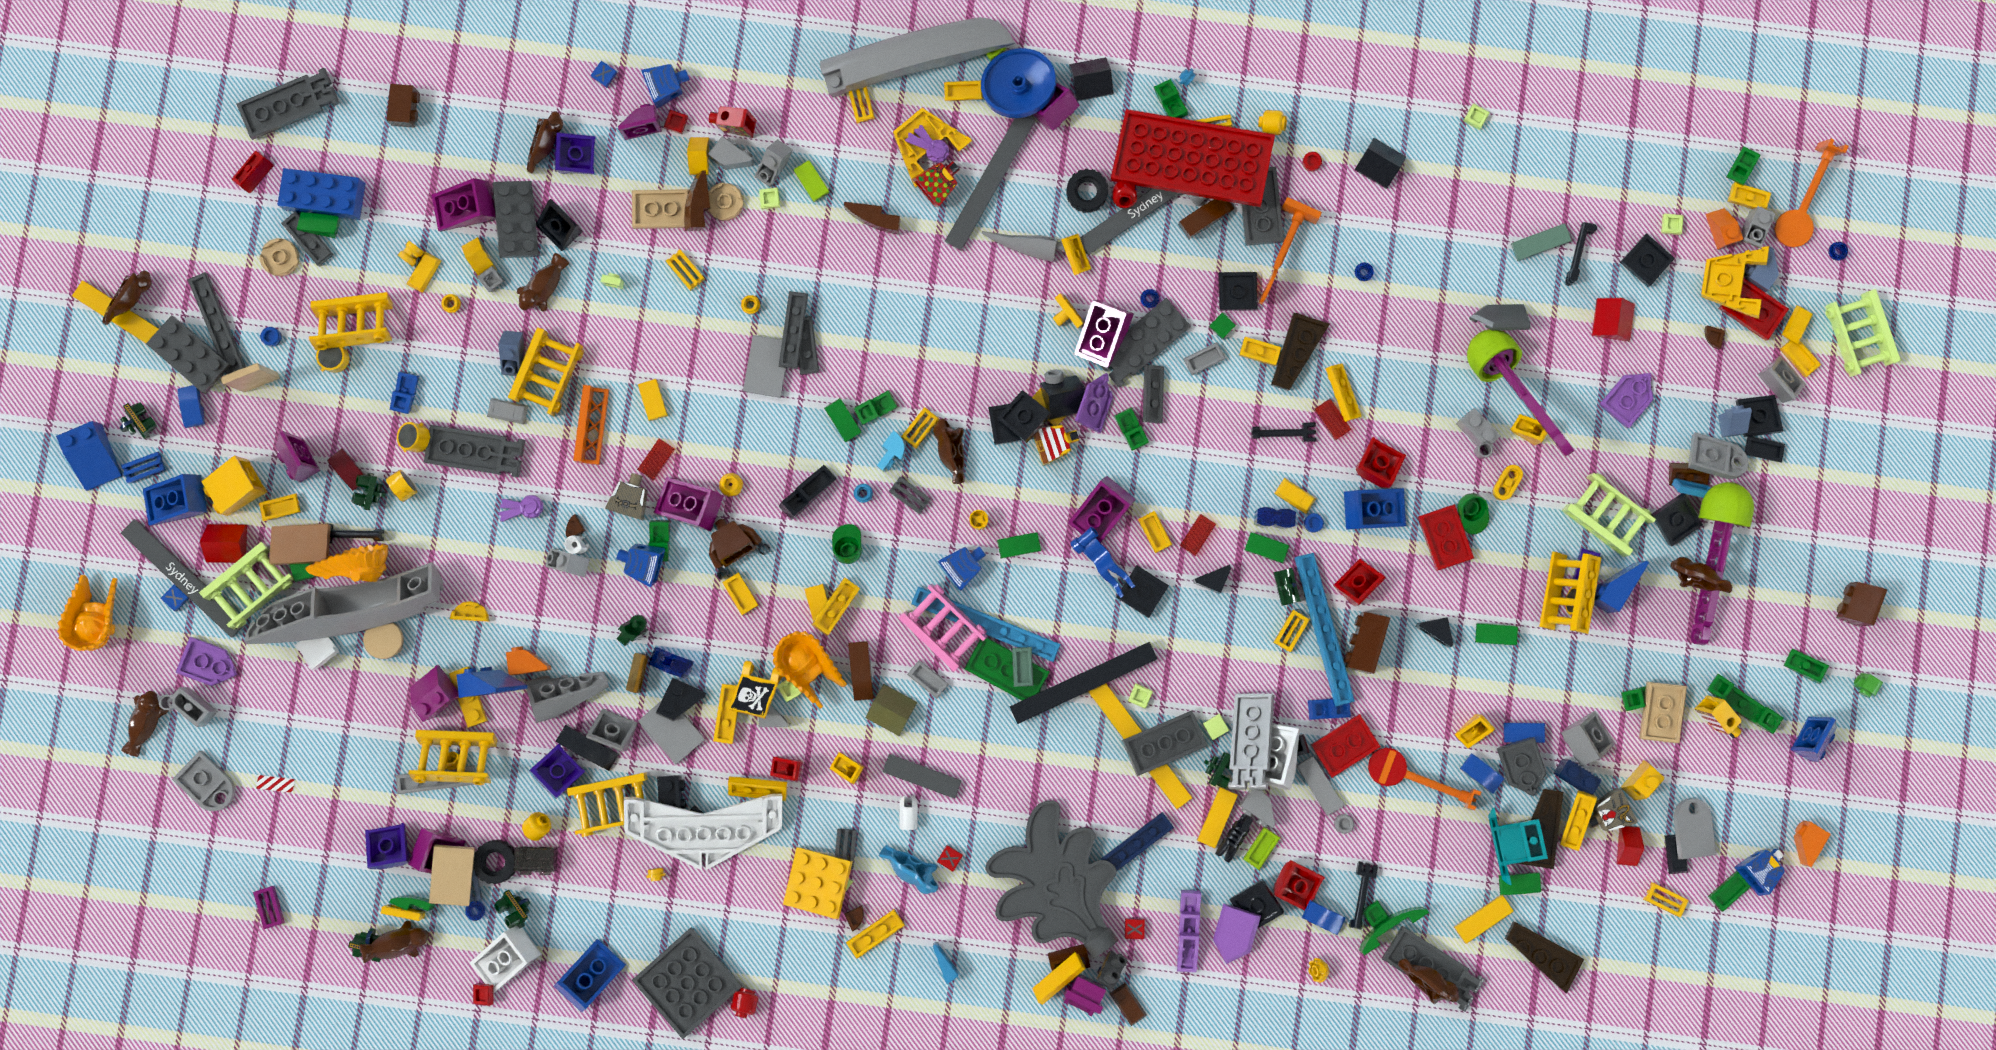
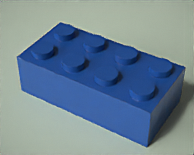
M283 168L277 205L285 211L338 216L339 218L360 220L366 183L357 177Z

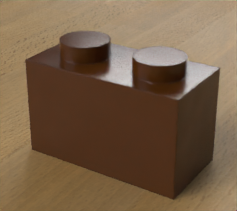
M390 84L386 121L391 126L415 128V122L418 121V111L416 108L417 103L420 102V93L413 85Z

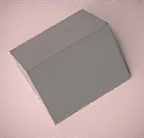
M1781 355L1758 373V376L1782 403L1795 399L1805 386L1802 379Z
M602 709L587 733L586 738L622 752L627 751L638 723Z

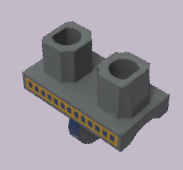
M1109 951L1103 965L1097 971L1096 981L1104 984L1109 991H1113L1117 982H1119L1124 966L1127 964V958L1122 954Z

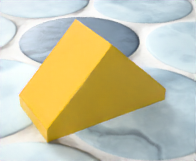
M690 137L687 148L689 175H696L702 170H706V175H709V137Z
M478 237L461 246L466 260L477 275H480L492 265L496 269Z
M1519 414L1510 429L1513 433L1534 446L1542 443L1547 435V432L1536 419Z
M1475 714L1455 733V736L1467 748H1470L1493 732L1495 728L1482 714Z
M838 752L829 769L854 785L865 766Z

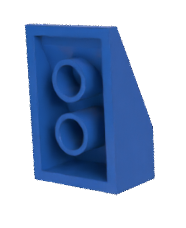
M90 421L56 436L63 455L85 491L123 476L101 423Z
M181 474L143 488L148 525L163 524L206 513L207 506L201 475Z
M1404 488L1344 491L1346 530L1406 526Z
M1635 562L1598 584L1594 605L1606 613L1620 612L1649 562Z
M492 667L480 668V672H476V668L465 669L463 674H457L459 698L528 689L525 683L502 670H492Z
M1808 716L1791 751L1811 762L1822 760L1826 754L1825 749L1827 745L1835 738L1834 733L1837 729L1836 719L1833 717Z
M596 939L553 987L580 1012H583L626 964L600 940Z

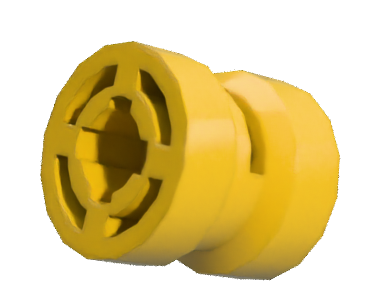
M408 241L405 244L406 248L400 251L397 256L413 267L416 264V259L421 257L424 251L411 241Z
M975 510L970 514L969 522L972 528L982 530L987 526L988 515L985 511Z

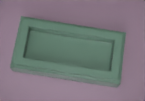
M1032 647L1012 648L1014 687L1033 686Z

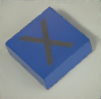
M600 61L590 76L607 88L617 75V71L603 61Z
M173 584L160 599L173 611H178L189 598Z

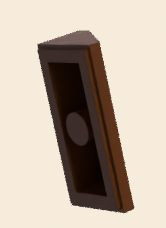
M1669 463L1670 486H1673V480L1676 478L1708 485L1710 474L1688 468L1689 463Z
M1084 944L1048 953L1051 970L1056 969L1075 952L1080 955L1085 968H1090L1088 953Z

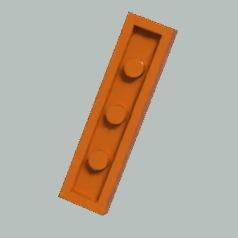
M583 385L573 461L577 463L600 465L609 389ZM594 392L604 393L603 401L598 405L593 401ZM598 410L601 414V419L594 424L590 419L591 414ZM595 428L599 436L592 443L588 438V433ZM591 447L596 451L595 460L585 459L586 451Z

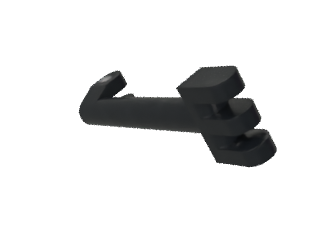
M1582 222L1571 268L1567 272L1565 279L1567 286H1571L1578 280L1580 273L1578 268L1587 234H1593L1597 230L1596 224Z
M1302 423V429L1260 430V427L1256 426L1251 429V438L1302 436V442H1316L1315 437L1309 438V435L1316 434V430H1308V427H1316V423Z
M329 524L331 525L330 544H332L333 538H373L374 541H384V537H382V534H384L383 529H375L373 531L333 530V525Z
M1361 861L1357 863L1355 874L1362 876L1354 920L1349 922L1350 928L1359 930L1362 929L1363 924L1362 918L1369 878L1376 879L1378 865L1373 864L1372 872H1370V863H1366L1364 870H1362L1363 862Z

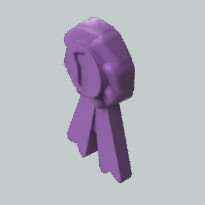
M922 125L918 129H914V132L920 138L912 133H908V138L905 141L925 149L927 158L933 163H942L949 156L948 145L942 140H932Z
M527 495L521 502L501 499L502 504L500 508L510 510L502 511L498 514L501 516V522L521 514L526 518H537L543 512V501L536 495Z

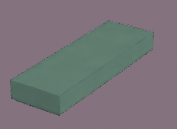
M1564 223L1511 243L1517 261L1569 243L1572 240Z

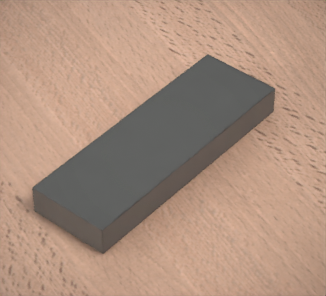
M295 211L281 224L315 264L320 267L334 254L318 235L297 230L300 214Z
M812 316L805 317L799 359L800 375L820 373Z
M1144 365L1143 422L1161 424L1163 422V366Z

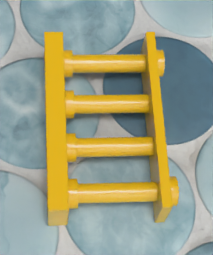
M387 292L317 300L310 303L311 310L316 318H319L318 336H309V341L315 350L392 341L390 333L384 327V310L393 309V302ZM376 311V328L364 330L365 313ZM357 313L356 331L345 332L346 315ZM338 316L337 333L326 334L327 317Z
M537 327L508 398L518 403L520 399L524 398L548 408L547 414L554 417L561 409V399L577 361H580L583 357L584 350H582L583 346L577 342L574 348L551 340L547 336V331ZM548 346L571 355L567 365L565 366L541 356L542 347ZM540 363L562 372L563 375L560 382L557 383L534 374L533 368L535 364ZM533 381L556 390L552 401L528 392L525 389L527 383Z
M1552 551L1539 627L1555 630L1556 624L1570 625L1571 631L1589 634L1601 557L1583 554L1582 561L1567 560L1568 555ZM1565 568H1580L1578 580L1565 579ZM1562 586L1577 587L1575 599L1561 597ZM1559 605L1574 606L1572 618L1557 616Z
M416 730L415 738L422 747L418 770H409L408 772L414 782H463L480 786L485 783L491 784V778L484 771L488 749L490 747H497L498 740L494 733ZM440 745L441 751L437 771H426L430 746ZM452 745L461 747L457 772L445 771L449 747ZM471 746L480 747L476 773L465 772L468 749Z
M647 772L567 788L568 796L574 795V798H577L582 829L576 830L575 835L581 834L582 837L593 835V831L624 825V785L631 784L634 787L635 796L644 799L642 785L643 781L648 780ZM611 787L615 791L620 821L609 823L604 799L605 789ZM591 791L596 795L601 825L593 827L589 825L584 798L586 797V792Z

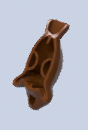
M553 111L548 119L539 118L537 121L527 162V172L531 174L534 173L536 165L553 150L556 134L563 128V120L559 112Z
M554 253L551 264L538 270L526 286L517 289V294H520L519 307L521 310L526 311L536 306H539L543 312L547 310V300L559 283L561 271L569 265L565 258Z
M143 270L138 275L132 273L130 276H125L121 286L106 309L102 320L103 324L108 325L115 316L131 310L139 301L142 293L149 290L152 280L148 271Z
M939 419L934 426L933 432L938 440L940 460L953 474L952 483L961 484L965 481L963 472L964 450L962 444L964 429L959 427L954 430L946 419Z
M1679 557L1670 563V567L1678 573L1681 587L1692 586L1707 591L1732 592L1731 582L1721 580L1718 574L1706 564L1692 562L1687 557Z
M152 690L141 696L136 695L134 697L135 709L128 723L129 741L121 749V751L131 756H139L141 745L152 735L159 718L169 711L161 709L157 693Z
M405 921L401 928L382 934L372 944L359 945L362 960L364 963H367L374 957L393 959L406 954L417 957L419 953L416 948L426 943L429 938V932L422 928H411V922Z
M1401 959L1398 962V966L1429 997L1431 1003L1436 1004L1443 999L1453 1003L1459 1000V991L1456 984L1446 981L1436 970L1426 966L1413 965L1408 959Z

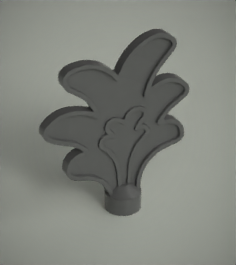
M1044 801L1039 803L1029 816L1026 826L1027 848L1019 846L1004 848L996 852L986 863L985 870L991 877L1013 878L1024 882V884L1015 886L1002 895L997 903L995 915L1000 921H1013L1023 917H1037L1031 927L1032 936L1036 942L1047 943L1060 937L1075 938L1084 943L1085 948L1094 959L1119 941L1110 927H1107L1103 921L1100 912L1102 893L1116 876V868L1111 862L1106 860H1097L1089 864L1090 852L1096 839L1095 832L1090 828L1072 830L1064 837L1060 844L1058 835L1060 805L1056 801Z

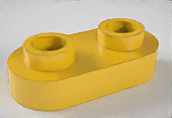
M1509 465L1504 468L1492 490L1496 499L1504 501L1513 495L1523 477V471L1519 466ZM1509 472L1514 473V478L1509 477ZM1500 488L1505 490L1503 495L1499 492Z

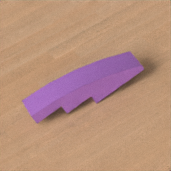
M1181 890L1177 972H1197L1201 891Z

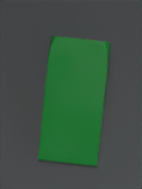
M301 212L297 230L336 239L340 218L334 215Z
M1476 623L1475 643L1516 646L1518 626Z
M1793 648L1783 665L1817 684L1821 683L1829 668V665Z

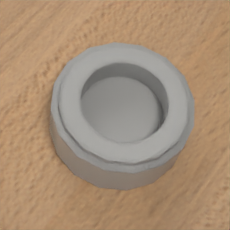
M1049 370L1044 374L1045 382L1049 384H1058L1064 380L1061 370Z
M1341 814L1335 818L1334 827L1338 832L1347 834L1352 831L1354 821L1349 815Z

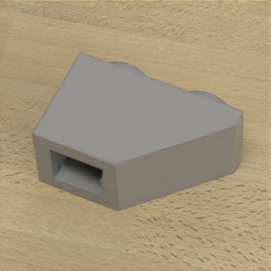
M723 136L708 154L711 160L725 170L750 167L754 164L751 158L753 155L746 149L740 150L736 147L738 144L731 138L725 139Z
M778 139L767 147L755 178L771 187L788 163L793 149Z
M1759 206L1749 211L1742 228L1744 239L1742 241L1761 248L1776 213Z
M550 548L546 557L545 567L585 577L590 559Z
M1249 789L1239 803L1243 807L1241 811L1249 817L1252 815L1257 817V823L1264 828L1268 826L1274 828L1275 822L1270 797L1260 790Z

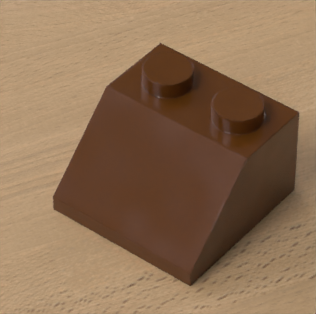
M1850 582L1844 589L1843 594L1845 596L1837 607L1838 614L1836 618L1857 627L1874 626L1888 589L1861 582Z

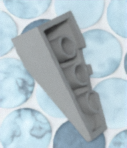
M604 672L581 673L578 677H568V674L561 675V678L542 676L524 682L528 688L526 690L536 723L555 718L609 687Z

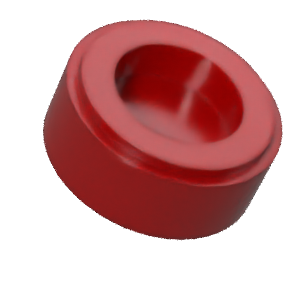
M1308 152L1302 160L1303 167L1310 172L1318 170L1322 164V158L1317 152Z

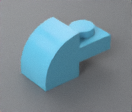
M894 430L882 445L887 452L877 464V468L883 472L886 469H891L895 463L893 460L895 457L902 461L905 454L903 440Z

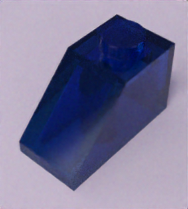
M655 646L648 664L669 674L688 679L694 661Z

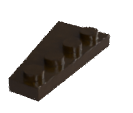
M1298 313L1292 314L1271 386L1287 391L1291 389L1329 327V323Z
M1543 789L1531 817V820L1539 819L1548 859L1526 861L1517 864L1554 869L1564 792Z
M1513 921L1505 939L1567 994L1584 958Z

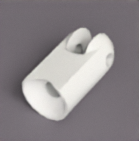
M569 536L564 542V547L571 554H583L588 551L589 544H584L582 540L585 537Z
M905 795L900 799L899 829H918L917 799L913 795L912 807H905Z

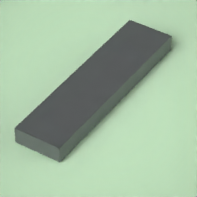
M789 291L779 367L798 369L808 293Z
M892 754L888 755L883 769V773L954 799L962 781Z

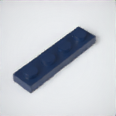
M1161 812L1100 859L1111 862L1117 872L1174 827L1164 813Z

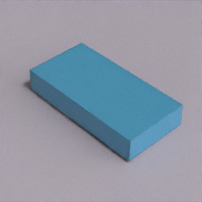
M1677 478L1672 483L1677 492L1702 498L1711 488L1709 485Z

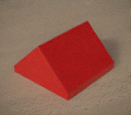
M1597 298L1592 336L1630 342L1635 304L1624 298Z
M207 524L200 540L205 561L207 563H236L246 555L247 525Z
M1359 559L1333 586L1353 606H1358L1386 577L1362 559Z

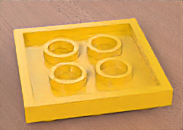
M797 847L783 905L839 919L853 861Z

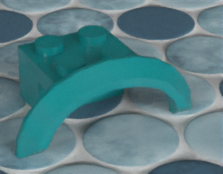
M1492 808L1488 818L1501 877L1508 885H1512L1507 865L1548 859L1539 819L1498 826L1495 808Z

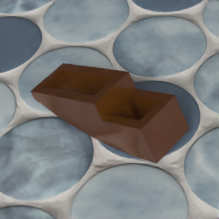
M706 170L696 174L690 186L684 212L685 231H700L705 228L704 212L710 209Z
M1213 199L1180 220L1178 225L1190 240L1234 210V207L1230 202Z
M844 202L845 210L857 220L874 229L899 235L900 216L883 214L882 206Z
M868 641L848 643L854 701L874 699Z

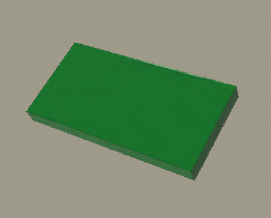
M988 638L984 641L980 639L964 668L1021 701L1039 693L1050 673L1032 663L1033 686L1014 687L1012 651Z

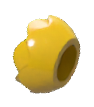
M735 473L723 475L719 482V489L728 497L737 496L743 487L742 479Z
M1313 958L1314 960L1309 962L1308 972L1313 977V981L1322 983L1329 975V967L1324 960Z

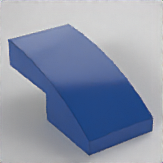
M402 371L398 372L396 389L392 392L389 410L405 414L410 413L417 390L419 375Z
M194 385L179 388L178 399L184 427L190 428L205 424L204 407L200 404V390Z
M1333 699L1308 700L1309 720L1351 717L1350 703L1335 706Z
M1504 723V742H1516L1534 737L1536 743H1545V723Z
M1472 753L1460 768L1492 794H1494L1505 779Z
M1311 900L1302 915L1303 919L1338 935L1346 919L1344 916Z

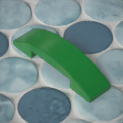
M1720 674L1715 676L1707 688L1713 696L1725 700L1736 713L1771 734H1774L1784 719L1769 707H1764L1743 693Z
M1414 907L1389 915L1387 919L1372 928L1360 945V953L1366 955L1380 946L1376 938L1407 918L1410 922L1414 923L1428 914L1429 911L1424 907Z

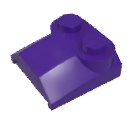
M557 132L554 160L555 172L561 174H594V145L596 136Z
M560 744L556 745L529 770L533 777L555 799L561 796L567 788L586 772L564 751Z
M405 823L365 830L368 869L382 870L403 866L409 862L410 852L407 847Z

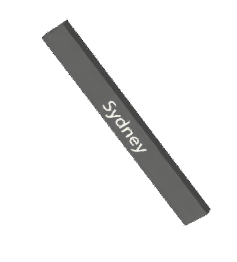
M1152 188L1137 198L1136 203L1132 207L1121 209L1081 236L1080 240L1085 252L1089 256L1180 193Z
M133 519L121 532L132 545L231 638L244 627L232 629L226 625L232 620L215 599L209 601L204 599L199 593L207 585L138 520Z

